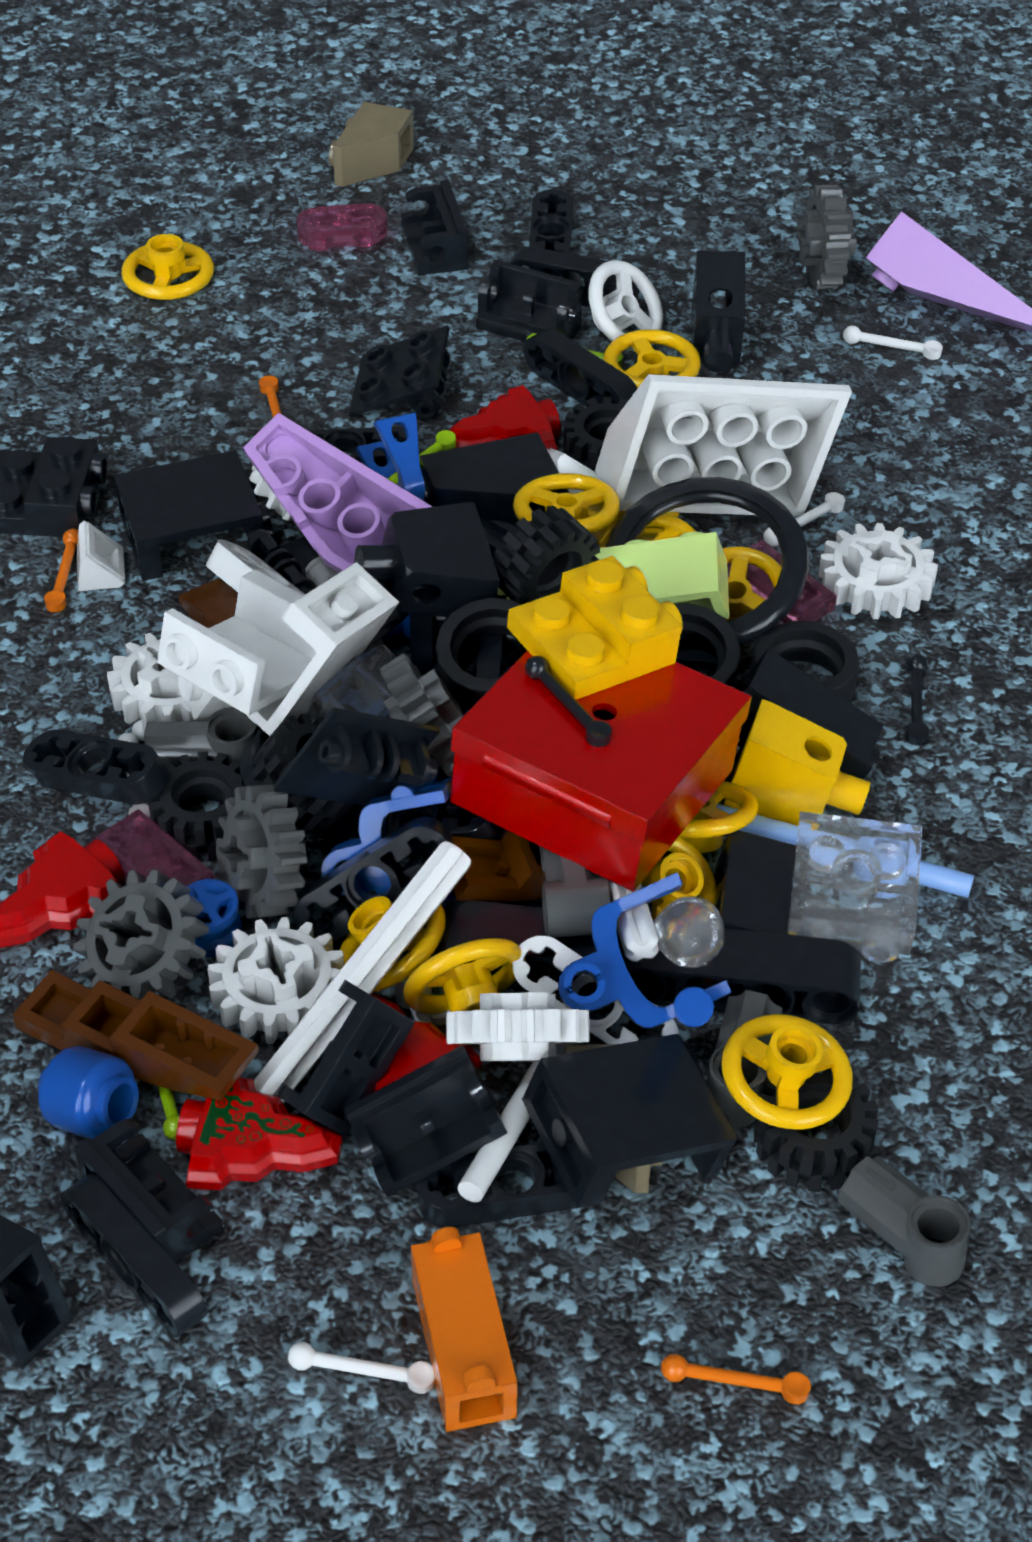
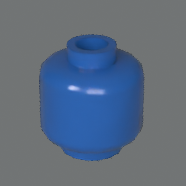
M72 1046L63 1049L51 1059L39 1078L38 1103L42 1117L54 1128L85 1138L93 1139L119 1121L132 1118L138 1105L139 1091L133 1070L128 1063L120 1057L83 1046Z

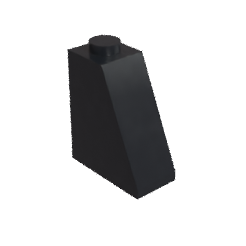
M538 432L420 456V468L425 484L423 501L432 507L475 502L482 527L489 528V520L503 521L518 527L516 523L519 519L513 509V502L517 492L534 479L552 474H560ZM558 489L551 491L558 494L570 493L568 489ZM533 502L529 503L532 511L540 508L545 513V506Z
M769 648L734 687L752 696L747 720L741 726L740 741L738 742L739 750L735 755V762L739 761L762 699L770 701L843 737L847 746L840 767L841 772L863 779L878 760L880 751L874 748L884 725Z

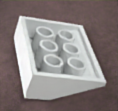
M648 374L607 429L595 472L599 480L610 485L617 493L620 500V511H627L643 496L669 483L698 477H722L744 481L767 491L784 504L794 517H799L805 514L852 390L849 385ZM695 503L669 511H678V513L755 515L738 506L722 503Z

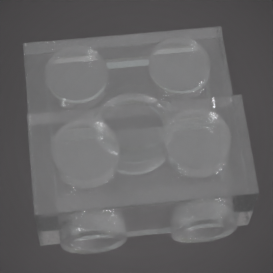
M800 811L788 934L844 941L853 945L856 949H861V954L866 959L874 962H890L897 959L899 954L910 955L916 932L923 826Z

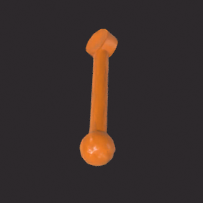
M271 375L263 376L259 380V388L261 393L267 395L272 417L277 413L282 414L276 394L279 391L278 379Z
M74 528L68 529L63 534L65 549L53 590L44 596L46 609L50 612L63 611L67 606L64 590L78 542V530Z
M677 1353L667 1355L660 1365L662 1375L671 1382H680L685 1377L778 1392L791 1404L804 1403L808 1399L811 1389L810 1380L800 1372H790L783 1379L688 1363L682 1355Z

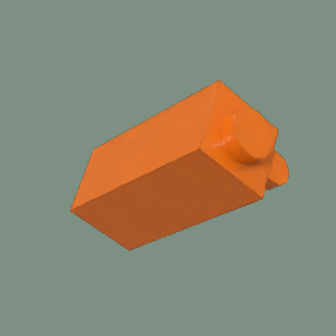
M441 1228L435 1231L431 1239L426 1243L411 1245L413 1288L430 1364L433 1366L435 1386L445 1431L451 1432L517 1418V1379L480 1232L460 1236L457 1228Z

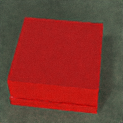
M527 650L453 727L451 751L455 755L450 802L634 892L733 770L741 726L747 720L752 696L676 662L675 664L576 700L594 720L604 721L612 728L609 744L603 747H595L587 743L585 739L586 729L541 680H534L528 677L525 672V664L532 655Z

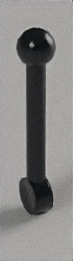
M912 654L905 662L906 670L911 674V723L907 725L905 738L908 743L919 746L927 742L929 728L923 723L922 673L927 668V661L920 654Z
M540 655L529 658L525 664V672L528 677L534 680H541L586 729L585 739L587 743L595 747H603L609 744L612 734L611 726L604 721L594 720L549 672V663L545 658Z

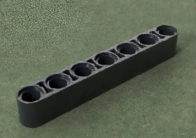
M450 899L443 901L441 905L446 916L445 930L438 947L431 957L456 945L478 939L501 938L513 941L520 946L531 937L546 936L543 910L541 907L476 900L459 901ZM653 920L659 938L657 943L659 951L651 959L642 958L635 962L625 956L616 927L619 949L625 966L641 993L655 1005L669 1006L674 1004L678 993L685 988L699 987L705 990L726 980L731 993L713 1002L714 1012L725 1013L728 997L743 994L745 990L768 994L774 1004L782 1007V1014L797 1016L813 1023L841 1024L850 1021L859 1012L861 954L856 947L847 942L835 939ZM592 935L554 938L582 957L596 952ZM548 948L541 955L530 951L525 957V962L531 968L527 978L537 983L540 978L546 976L559 983V977L562 972L553 965L556 953ZM503 965L491 971V975L499 971ZM517 980L508 987V989L525 990ZM596 982L584 985L579 990L578 995L585 997L593 994L597 988Z

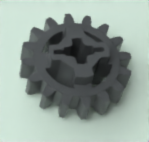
M814 185V189L809 190V199L805 201L806 210H804L803 218L797 221L796 236L798 237L800 249L799 261L802 266H806V275H810L811 286L815 285V289L838 288V285H843V275H847V264L850 255L855 254L857 238L854 235L853 228L854 214L852 209L846 208L847 198H842L843 189L842 187H837V185Z
M403 653L380 668L381 675L393 695L383 701L389 711L388 715L390 718L439 727L440 733L427 749L429 755L436 759L438 766L442 767L446 775L452 778L455 755L451 751L452 729L465 714L434 669L422 676L416 665Z
M274 784L235 788V797L226 798L224 801L228 816H219L218 820L224 831L223 838H217L216 840L217 859L221 860L218 865L219 871L227 872L228 880L226 883L236 891L239 910H245L246 918L249 919L288 914L287 907L296 906L298 903L294 888L304 887L305 884L299 872V866L307 863L306 846L304 842H301L305 838L304 830H296L294 823L298 816L297 807L287 808L288 793L274 791Z
M152 869L147 878L136 870H131L128 872L127 884L124 887L113 879L108 880L106 886L109 896L104 900L91 896L88 902L91 908L95 910L92 918H81L76 923L78 927L87 932L86 939L79 940L73 944V951L87 958L78 966L79 974L92 980L91 989L101 980L139 1000L148 991L153 993L158 991L169 998L174 997L176 992L173 981L178 976L189 981L194 977L192 970L187 966L190 958H204L206 954L205 950L195 945L197 937L209 932V926L196 918L204 909L203 904L189 895L190 888L174 877L170 879L158 870Z

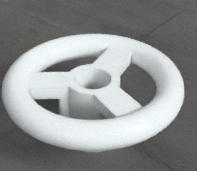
M611 260L601 264L594 271L590 279L588 291L592 318L597 328L610 341L625 334L622 330L632 324H635L640 330H662L663 309L660 298L651 281L641 270L630 263ZM611 275H616L617 290L603 297V286L606 279ZM632 283L642 293L648 307L649 316L639 308L638 301L633 295ZM630 347V348L626 349V350H628V351H634V352H635V350L633 349V347Z

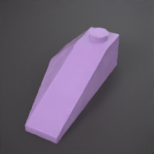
M902 211L866 256L868 261L876 268L872 276L892 292L899 285L911 295L1032 332L1031 307Z
M277 413L243 447L248 459L324 564L338 573L354 564L355 550L358 545L382 544L388 517L394 512L432 507L280 413Z

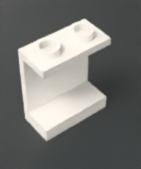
M357 562L294 601L282 617V620L317 653L286 696L249 715L248 718L270 736L286 718L294 715L297 719L301 713H306L334 693L399 604V601Z
M255 569L241 576L235 615L221 623L207 628L173 608L165 611L157 663L249 716L286 696L317 653L282 620L291 604L304 595Z

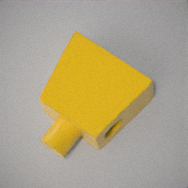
M764 699L761 700L731 783L746 788L756 797L759 806L757 815L811 830L816 829L826 804L860 815L871 784L869 781L840 771L847 746L843 737ZM725 799L723 805L740 809L738 804Z

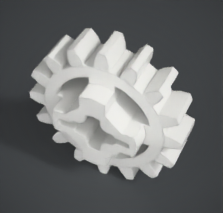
M877 523L874 531H867L863 525L855 524L853 535L839 530L837 531L836 542L829 540L825 542L824 553L821 554L818 577L822 578L821 589L823 592H834L832 603L835 605L845 602L852 604L851 614L856 615L863 609L870 611L872 619H879L881 611H889L896 619L901 618L902 607L917 612L920 608L921 600H930L932 589L935 585L938 564L932 563L934 557L932 549H921V537L917 536L908 540L903 537L904 528L898 527L892 532L885 530L883 523Z
M147 633L145 634L146 644L139 646L128 642L125 644L127 657L114 656L112 658L114 670L107 672L112 704L115 711H123L124 721L127 724L142 719L143 728L145 729L147 722L194 721L189 702L182 698L179 690V675L157 663L160 639L157 640L153 634Z
M281 917L275 929H268L262 919L255 921V933L249 936L239 929L232 932L234 947L218 945L215 949L217 963L208 965L209 992L212 1008L220 1009L221 1021L225 1027L239 1022L241 1036L246 1039L253 1036L257 1030L265 1032L267 1044H274L278 1032L287 1031L288 1035H290L344 966L342 950H333V940L329 933L314 939L313 923L307 921L298 930L290 929L288 917Z
M545 992L480 994V1010L446 1012V1043L460 1045L479 1044L480 1061H540L541 1058L556 1056V1044L590 1042L589 1010L556 1009V994Z

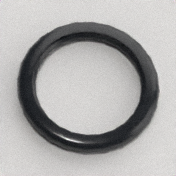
M698 477L669 483L643 496L618 521L611 531L606 547L624 545L629 541L636 540L647 525L657 517L675 508L695 503H722L738 506L757 515L768 524L776 535L781 549L782 569L775 588L765 601L754 610L727 622L736 632L739 645L768 632L790 612L803 592L809 573V548L802 527L784 504L767 491L749 483L722 477ZM680 638L681 640H691L687 638Z

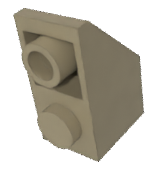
M363 102L355 115L347 120L345 129L340 137L331 143L329 164L334 167L335 185L344 187L399 172L414 149L413 110Z

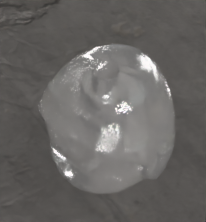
M687 896L678 898L670 903L653 921L659 938L657 943L659 949L671 962L686 968L705 966L723 947L725 939L723 920L717 908L710 901L702 897Z

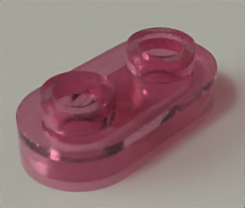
M370 203L313 207L302 211L296 218L298 240L303 245L316 251H324L331 247L355 245L370 247L383 240L388 233L386 211L382 207Z

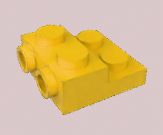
M610 556L563 572L560 592L510 608L507 628L532 656L540 655L547 660L549 672L577 700L675 664L683 622L675 604L671 601L659 603L648 592L645 576L638 567L630 566L625 568L614 556Z

